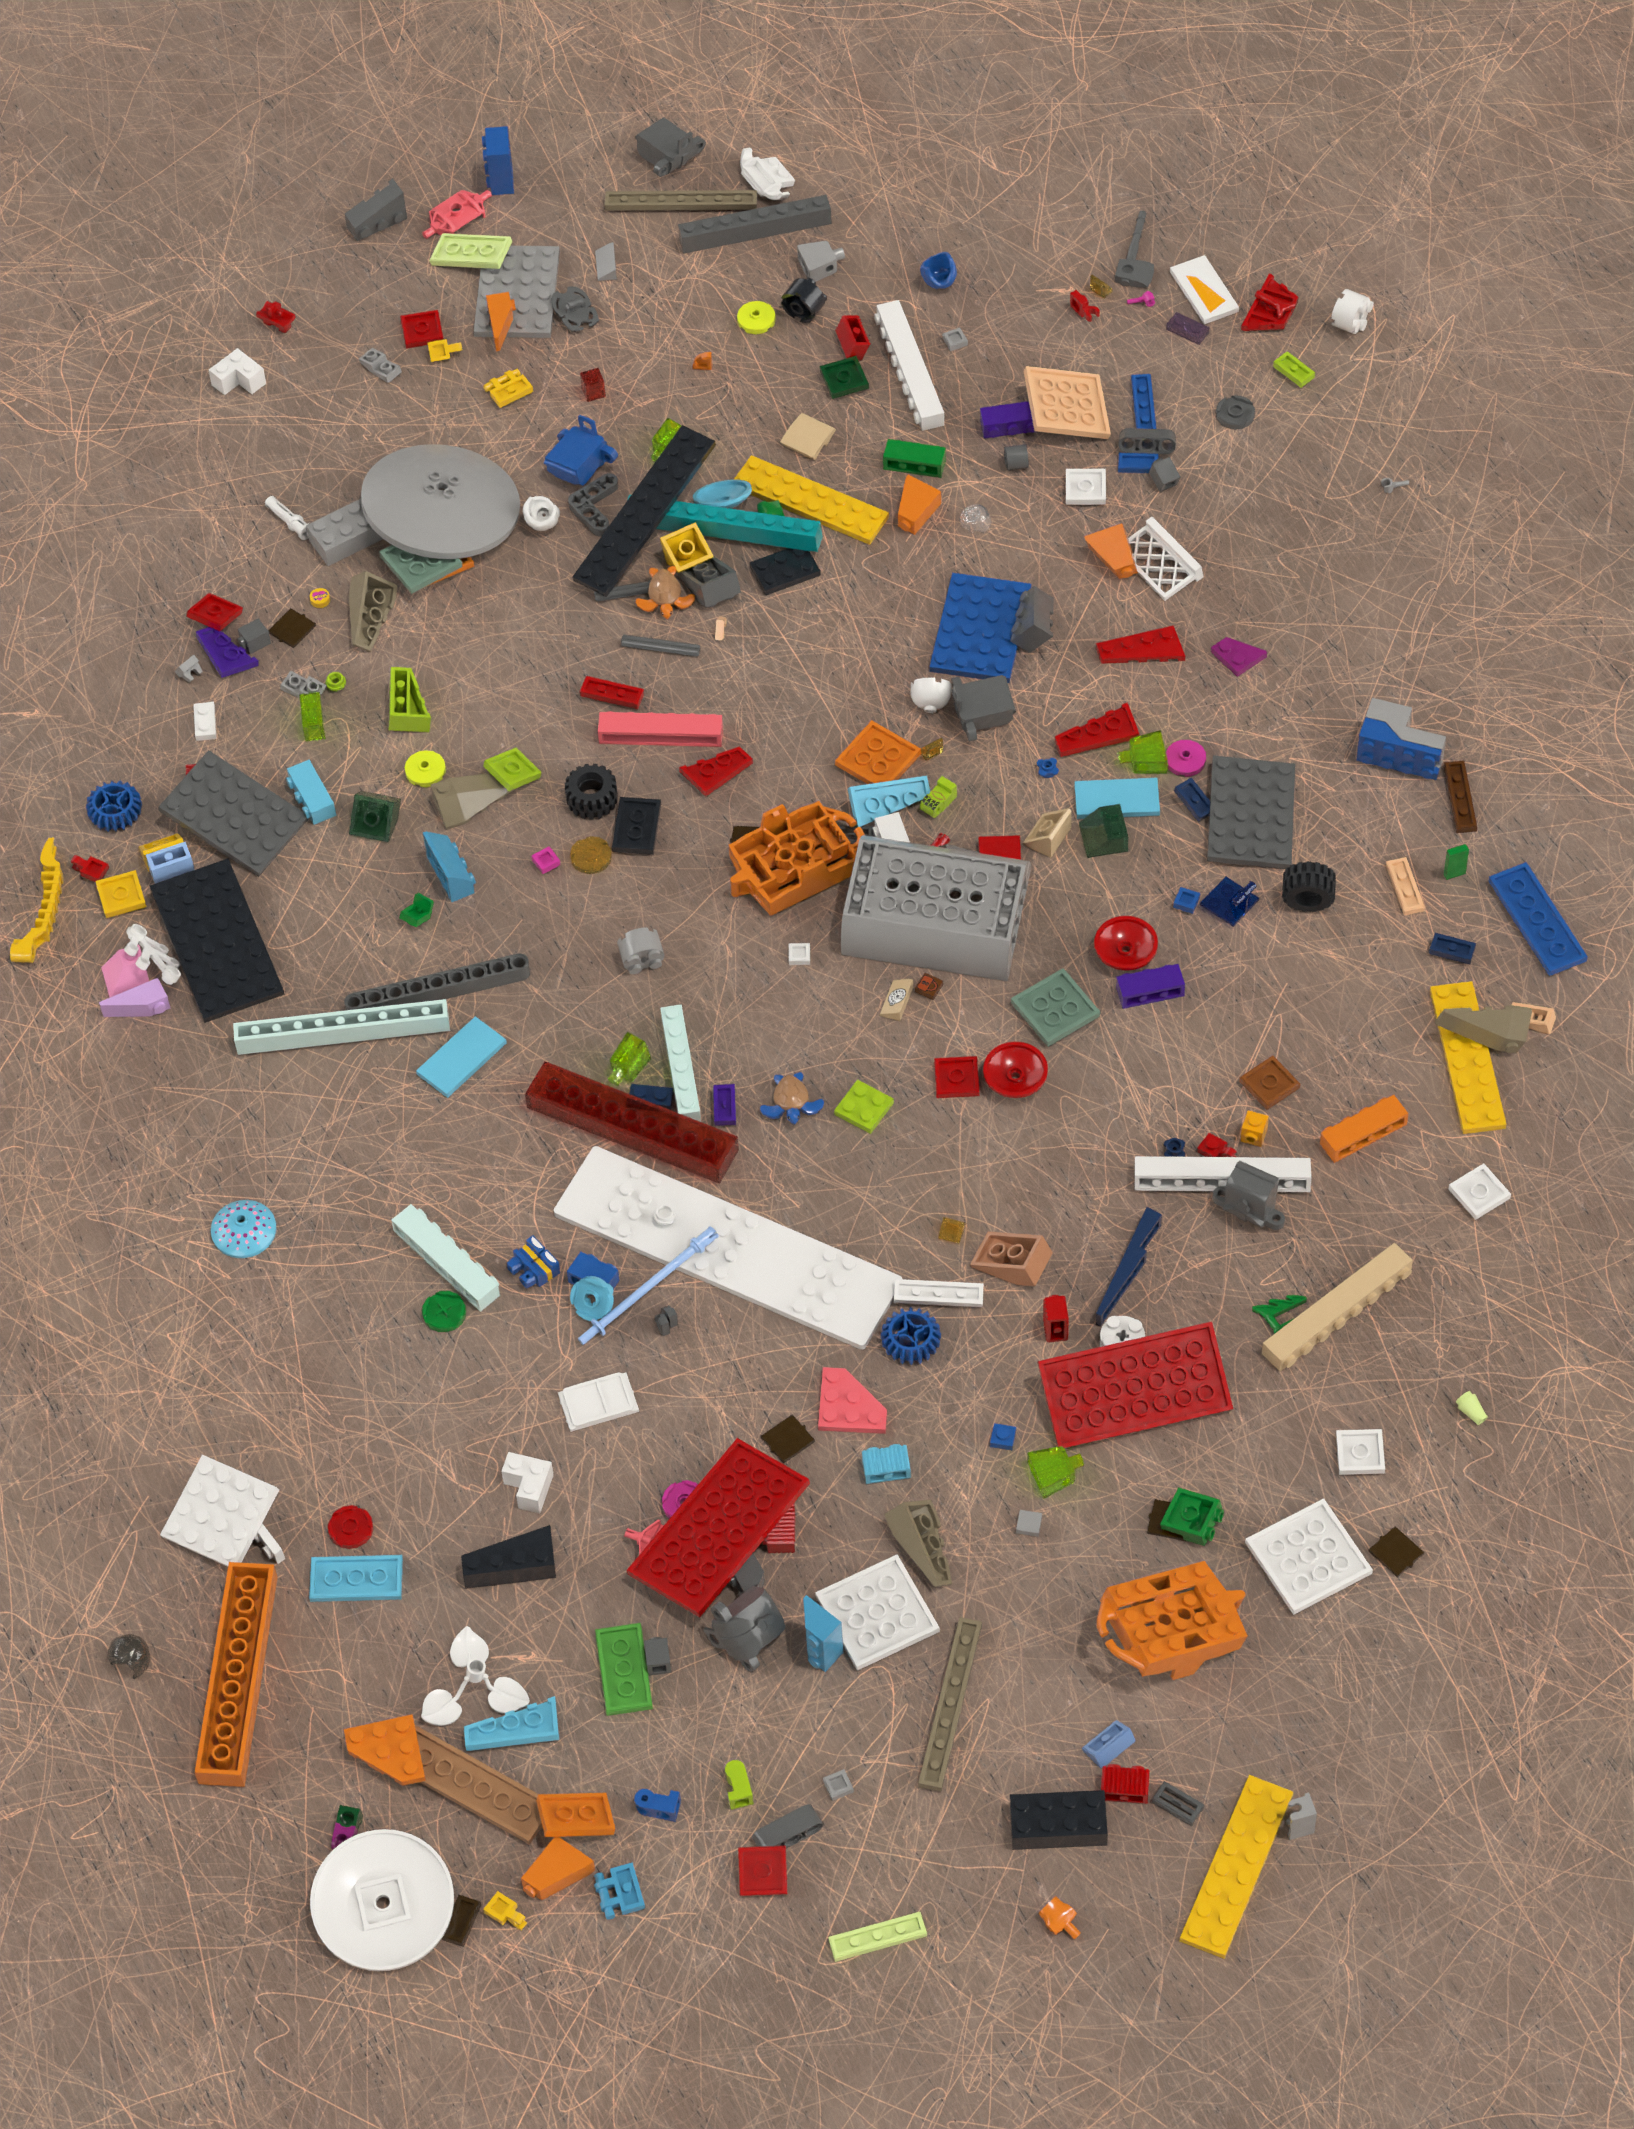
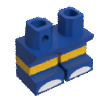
M532 1235L526 1240L527 1244L522 1248L513 1250L514 1257L506 1263L507 1269L513 1275L520 1270L525 1272L519 1276V1280L526 1289L534 1284L541 1287L561 1273L558 1260L547 1249L545 1250V1247Z

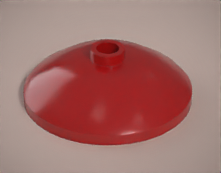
M1118 916L1107 920L1099 927L1095 934L1094 947L1099 959L1109 967L1124 971L1136 970L1147 965L1155 957L1158 949V937L1153 927L1146 921L1134 916Z
M1007 1042L998 1045L989 1052L984 1061L983 1075L988 1086L997 1094L1008 1098H1023L1034 1094L1044 1085L1048 1075V1064L1042 1052L1036 1047L1024 1042Z

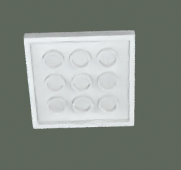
M202 1455L160 1536L227 1567L229 1562L242 1563L279 1489Z
M1325 1499L1300 1510L1245 1540L1246 1545L1293 1615L1360 1581L1373 1572V1569Z
M898 1555L892 1556L815 1592L821 1607L842 1622L843 1646L857 1671L940 1632L937 1622Z

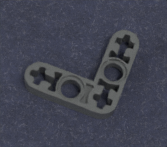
M611 473L604 474L574 492L568 498L570 510L594 535L599 537L609 527V521L594 504L618 489L617 476ZM592 490H596L599 492L597 495L593 496L588 494ZM586 512L594 513L591 517L584 516Z

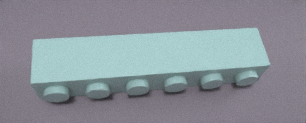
M682 1004L661 1007L662 1025L680 1128L702 1125Z
M410 1204L391 1220L394 1232L480 1312L500 1296L499 1283L495 1277H489L485 1273L484 1268L478 1262L474 1263L464 1249L460 1250L449 1235L445 1236L435 1222L431 1223L420 1208L416 1209Z

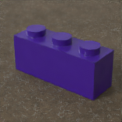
M1029 401L980 408V423L984 438L1037 432L1034 431Z
M1179 964L1165 965L1160 968L1145 969L1141 972L1125 973L1121 976H1116V990L1122 1009L1183 997L1185 996V982Z

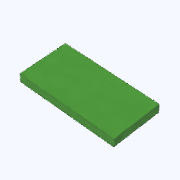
M641 1623L595 1629L607 1716L653 1709Z

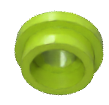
M339 672L330 673L326 678L327 688L331 691L342 690L346 685L345 677Z

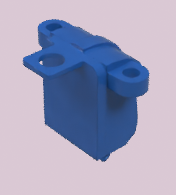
M579 415L580 427L574 426L570 430L562 429L557 435L559 442L544 460V465L547 466L548 472L574 485H584L597 468L603 466L605 462L613 463L618 458L617 451L608 446L604 438L598 435L595 421ZM583 421L589 423L592 429L587 428Z

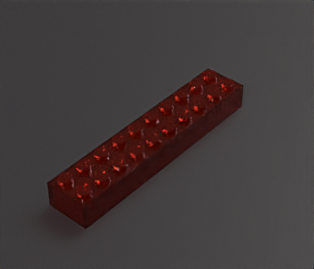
M546 1061L542 1064L525 1093L527 1108L719 1184L739 1151L738 1136Z

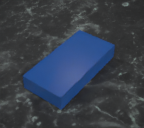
M1119 453L1118 473H1149L1152 463L1158 459V454Z

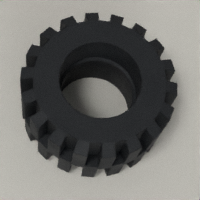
M588 763L584 764V767H576V771L572 770L570 776L566 777V801L574 815H580L582 819L589 817V820H594V817H598V819L603 818L602 815L605 814L607 816L610 814V810H614L615 804L618 801L616 778L612 775L610 769L606 770L605 766L601 765L599 767L595 763L589 766ZM590 789L599 790L598 792L593 794L583 793Z
M1307 861L1292 864L1285 869L1283 873L1282 898L1287 906L1302 912H1316L1329 908L1334 903L1336 874L1327 865Z

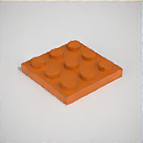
M871 720L835 760V766L866 784L898 780L921 755V748Z

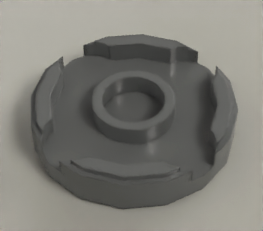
M1233 395L1231 398H1223L1218 403L1216 417L1219 423L1226 428L1234 430L1243 429L1254 421L1255 407L1246 397Z

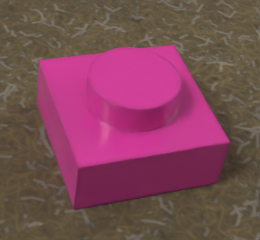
M550 846L531 856L532 861L542 874L561 865L559 858Z

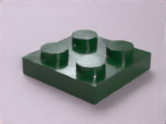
M857 356L819 366L820 373L832 399L869 389L868 380Z

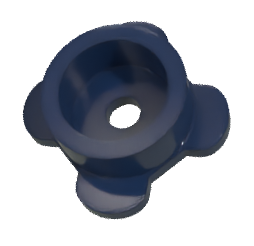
M1171 1138L1164 1142V1147H1166L1165 1157H1185V1142L1183 1140Z

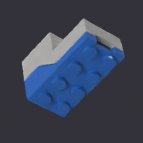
M1372 698L1359 734L1356 761L1381 766L1385 769L1401 771L1405 774L1421 776L1425 779L1437 780L1443 763L1446 736L1410 728L1412 707Z

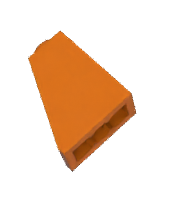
M908 474L905 479L898 511V527L915 535L941 505V491Z
M1122 523L1084 536L1089 549L1118 579L1128 578L1138 573L1127 532Z
M554 1837L522 1876L523 1891L532 1898L536 1896L540 1900H544L591 1875L595 1871L594 1860L560 1837Z

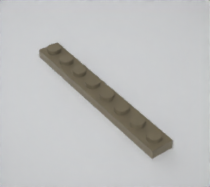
M757 190L606 191L605 211L757 209Z
M959 1617L918 1783L920 1788L942 1792L982 1629V1621Z

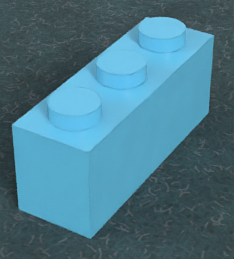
M310 760L287 768V784L290 789L294 788V796L297 803H302L304 806L302 810L307 819H311L313 825L336 816L334 802Z

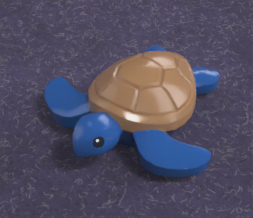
M802 1072L796 1073L794 1076L786 1075L783 1077V1075H775L774 1081L777 1086L773 1096L776 1105H761L760 1111L764 1116L771 1119H778L786 1111L788 1121L796 1124L800 1119L799 1110L807 1115H814L823 1108L824 1100L819 1099L814 1102H807L809 1095L805 1085L802 1083L804 1077Z

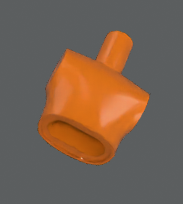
M1057 1896L1038 1913L1044 1920L1047 1928L1054 1935H1057L1064 1929L1075 1940L1081 1934L1071 1923L1077 1915L1076 1911L1069 1904L1062 1902Z

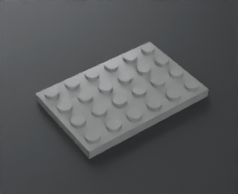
M510 246L500 269L481 268L474 337H493L486 295L509 292L510 299L515 301L516 310L512 311L513 321L506 337L551 338L554 314L551 298L556 292L560 256L559 246Z

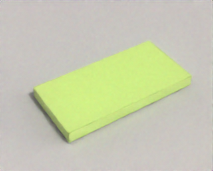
M442 233L429 261L433 266L500 269L512 244V239L508 236Z

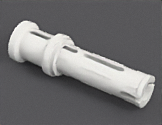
M274 496L268 497L265 501V506L285 521L291 531L298 533L300 539L307 540L306 525L308 524L303 521V517L292 513Z

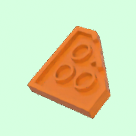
M413 1714L344 1729L349 1755L361 1759L371 1768L390 1776L402 1786L426 1781Z

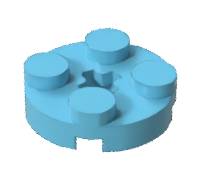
M586 1276L573 1285L570 1292V1301L577 1309L575 1312L581 1318L588 1321L592 1319L598 1320L611 1311L614 1303V1290L610 1284H607L601 1278ZM593 1294L595 1296L596 1301L591 1303V1299L588 1297V1295Z

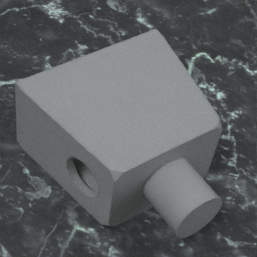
M828 241L797 245V256L806 277L812 278L815 282L836 273L837 261L845 259L843 248L832 250Z

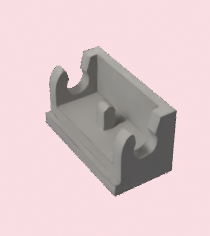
M1305 1793L1303 1797L1293 1799L1288 1803V1807L1299 1805V1812L1292 1813L1286 1821V1825H1290L1287 1834L1289 1840L1315 1832L1317 1812L1309 1793Z

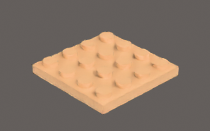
M1025 367L1024 377L1034 431L1109 439L1111 432L1099 374Z

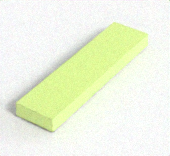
M916 1912L830 1936L828 1941L834 1961L836 1962L926 1937L927 1931L921 1912Z

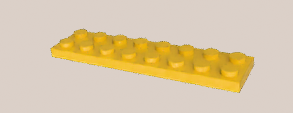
M752 455L733 479L749 482L752 487L750 495L767 502L779 500L783 509L809 520L820 521L823 526L869 545L889 519V512Z
M1473 981L1430 986V995L1436 1019L1444 1009L1471 1008L1472 1011H1479ZM1438 1026L1463 1134L1506 1129L1507 1124L1489 1048Z
M1252 1775L1248 1776L1180 1936V1942L1225 1959L1286 1814L1288 1803L1293 1797V1791Z

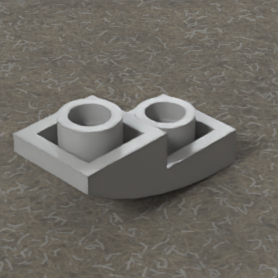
M371 348L359 358L363 366L387 383L402 372L399 365L388 361L384 353L374 348Z
M290 671L282 682L280 689L298 698L317 702L327 685L310 676L306 679Z

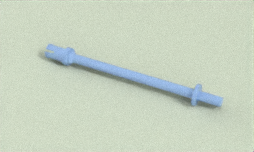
M709 1226L697 1238L693 1237L687 1249L601 1320L592 1319L591 1323L593 1326L578 1338L579 1342L584 1345L597 1333L604 1336L606 1334L604 1328L694 1253H703L705 1251L704 1248L719 1237L717 1233L715 1234L716 1231Z

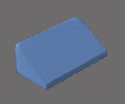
M1116 1720L1087 1743L1082 1750L1097 1766L1102 1768V1766H1106L1135 1742V1738L1129 1727Z

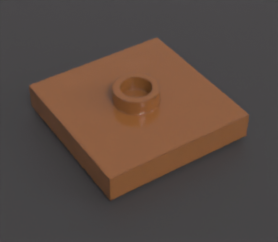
M1273 1055L1239 1078V1082L1266 1110L1298 1090L1301 1085Z

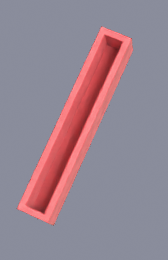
M612 711L599 713V744L722 747V715L664 714L653 712L623 713Z

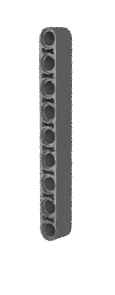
M513 954L351 993L344 999L345 1009L355 1010L443 1000L523 981L530 976L529 960L524 954Z

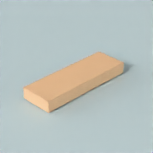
M1407 858L1386 861V868L1404 916L1424 912L1425 906Z

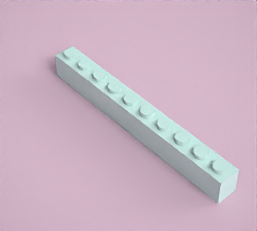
M446 999L233 1023L234 1042L238 1055L450 1031Z

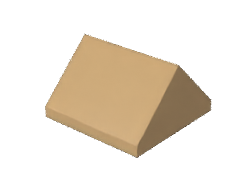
M1067 808L1042 814L1023 844L1051 858L1071 829V810Z

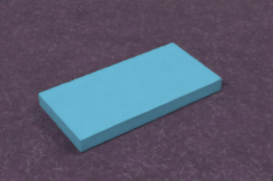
M1157 778L1075 781L1074 783L1077 819L1160 816Z
M475 1016L418 1068L416 1073L448 1098L507 1044L506 1039Z
M403 1556L311 1557L310 1602L402 1600Z

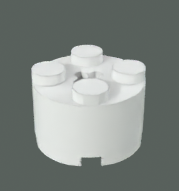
M1345 289L1342 294H1345L1342 299L1338 298L1334 306L1331 319L1335 320L1332 325L1356 334L1359 330L1364 331L1366 328V317L1371 312L1374 302L1370 301V298Z
M1128 1316L1109 1317L1101 1328L1100 1347L1145 1337L1142 1323Z

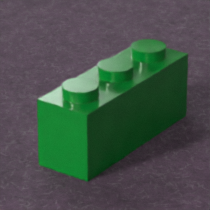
M888 439L883 455V470L942 478L946 463V447Z

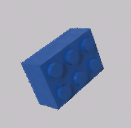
M508 126L485 128V136H482L483 148L486 147L483 150V161H487V163H484L485 175H489L486 177L487 188H491L492 195L514 194L513 165Z

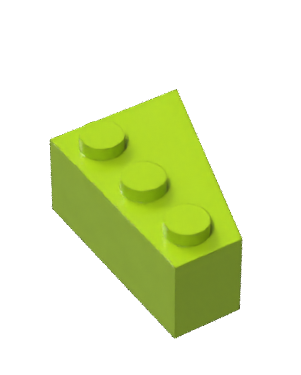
M391 667L389 681V730L430 732L431 716L427 712L424 698L421 697L419 692V686L412 668Z

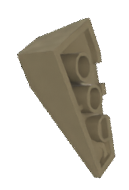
M367 571L351 577L349 607L352 645L370 652L380 634L379 630L382 624L388 618L389 610L395 604L398 585Z
M491 773L454 777L431 784L433 801L446 830L466 824L472 820V816L478 812L482 813L485 811L488 805L494 801L498 802L516 790L508 791Z
M1514 1005L1504 1006V1009L1492 1010V1006L1484 1007V1010L1472 1011L1471 1008L1444 1009L1435 1020V1024L1494 1050L1517 1053L1526 1042L1532 1009Z
M932 1501L903 1502L885 1513L888 1527L892 1531L893 1536L934 1587L951 1585L952 1580L948 1560L942 1553V1547L945 1546L944 1540L939 1538L938 1529L941 1527L940 1520Z

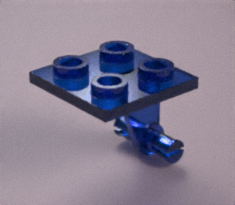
M1225 876L1200 902V906L1234 927L1259 901V897L1251 893L1257 888V885L1250 881L1245 887H1242Z

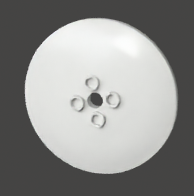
M388 1829L372 1830L357 1834L333 1849L316 1873L310 1896L313 1923L325 1946L342 1961L369 1971L400 1969L426 1956L444 1936L451 1921L454 1907L452 1880L439 1854L430 1845L414 1835ZM382 1897L390 1900L389 1906L384 1909L376 1905L377 1900Z

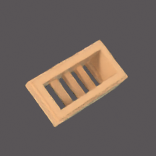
M1512 1003L1514 1006L1532 1009L1529 1029L1546 1034L1551 1033L1556 1020L1553 1008Z

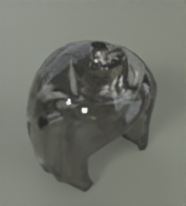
M124 1634L114 1638L110 1643L107 1655L111 1665L127 1664L134 1671L133 1679L140 1677L148 1669L151 1659L147 1643L140 1636L134 1634Z

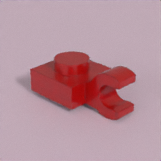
M1077 290L1070 293V307L1081 317L1085 316V319L1091 322V314H1095L1097 317L1100 316L1099 308L1089 306L1085 295L1080 294Z
M74 855L70 861L73 863L72 869L79 871L82 877L94 882L101 880L109 869L108 863L92 856L85 860L78 855Z
M1208 1133L1197 1147V1153L1205 1157H1236L1234 1155L1237 1153L1235 1149L1228 1147L1226 1141L1211 1133Z

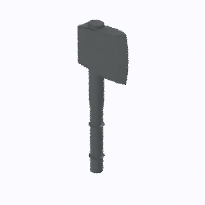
M1140 211L1136 219L1137 223L1126 259H1119L1115 283H1120L1122 286L1149 287L1153 278L1154 264L1136 260L1139 241L1142 237L1144 223L1146 222L1147 213L1145 211Z

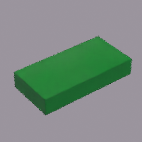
M1466 844L1447 850L1443 874L1446 880L1466 874L1469 848Z

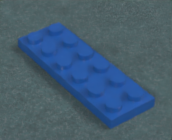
M1527 862L1489 876L1488 882L1549 976L1587 961L1588 956Z

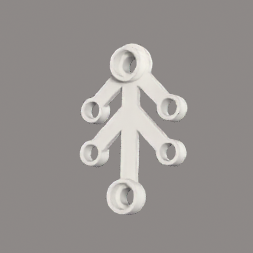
M133 924L131 927H128L126 932L130 942L126 945L124 951L130 956H135L139 950L138 943L143 948L141 956L135 963L136 966L146 970L150 965L149 958H151L162 971V980L170 985L176 983L181 976L178 970L180 963L175 958L167 956L169 949L165 945L146 936L147 931L142 926Z

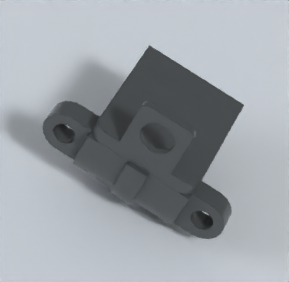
M665 117L635 136L639 154L645 160L655 165L653 172L659 177H663L675 169L684 166L687 161L700 153L706 145V141L700 136L693 138L691 131L688 133L684 132Z
M1000 675L962 684L960 677L951 678L953 688L951 692L955 702V711L969 742L977 740L976 730L1002 726L1013 720V714L1016 713L1006 676Z
M1239 1160L1229 1176L1226 1187L1220 1186L1213 1191V1202L1223 1207L1222 1210L1237 1216L1238 1219L1244 1222L1249 1221L1260 1227L1266 1226L1273 1230L1282 1229L1285 1223L1284 1214L1275 1209L1279 1178Z
M756 1584L749 1587L728 1607L719 1601L712 1606L711 1612L715 1617L712 1620L713 1629L707 1627L703 1629L713 1647L725 1649L734 1660H740L746 1670L753 1672L760 1666L756 1656L763 1647L785 1630V1623L771 1596L764 1588ZM711 1634H713L718 1639L719 1643L712 1637Z

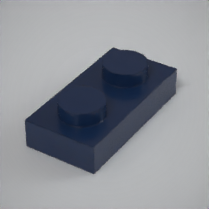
M1192 777L1175 787L1174 792L1198 822L1209 816L1210 800Z
M1435 933L1429 954L1470 965L1476 949V943Z
M631 1084L628 1106L671 1111L674 1088Z

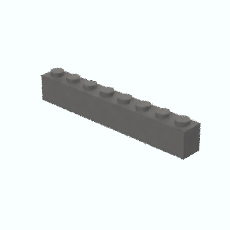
M827 195L682 223L678 224L679 241L683 254L829 225L832 224L831 207Z

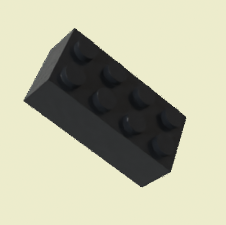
M1105 1790L1010 1794L1012 1850L1107 1846L1108 1830Z

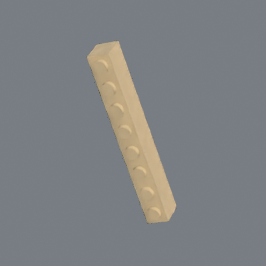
M1393 1243L1263 1342L1262 1355L1279 1371L1286 1367H1291L1302 1354L1307 1355L1314 1345L1318 1342H1324L1331 1332L1335 1329H1341L1348 1319L1352 1316H1358L1368 1304L1372 1305L1383 1292H1389L1400 1279H1406L1412 1272L1413 1260L1397 1244Z

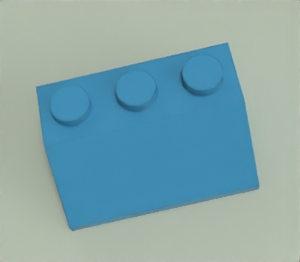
M423 832L427 858L451 902L474 894L473 885L476 884L475 878L471 872H467V864L463 857H459L456 843H451L447 835Z
M806 1595L803 1598L808 1661L816 1669L820 1668L826 1672L844 1653L842 1622Z

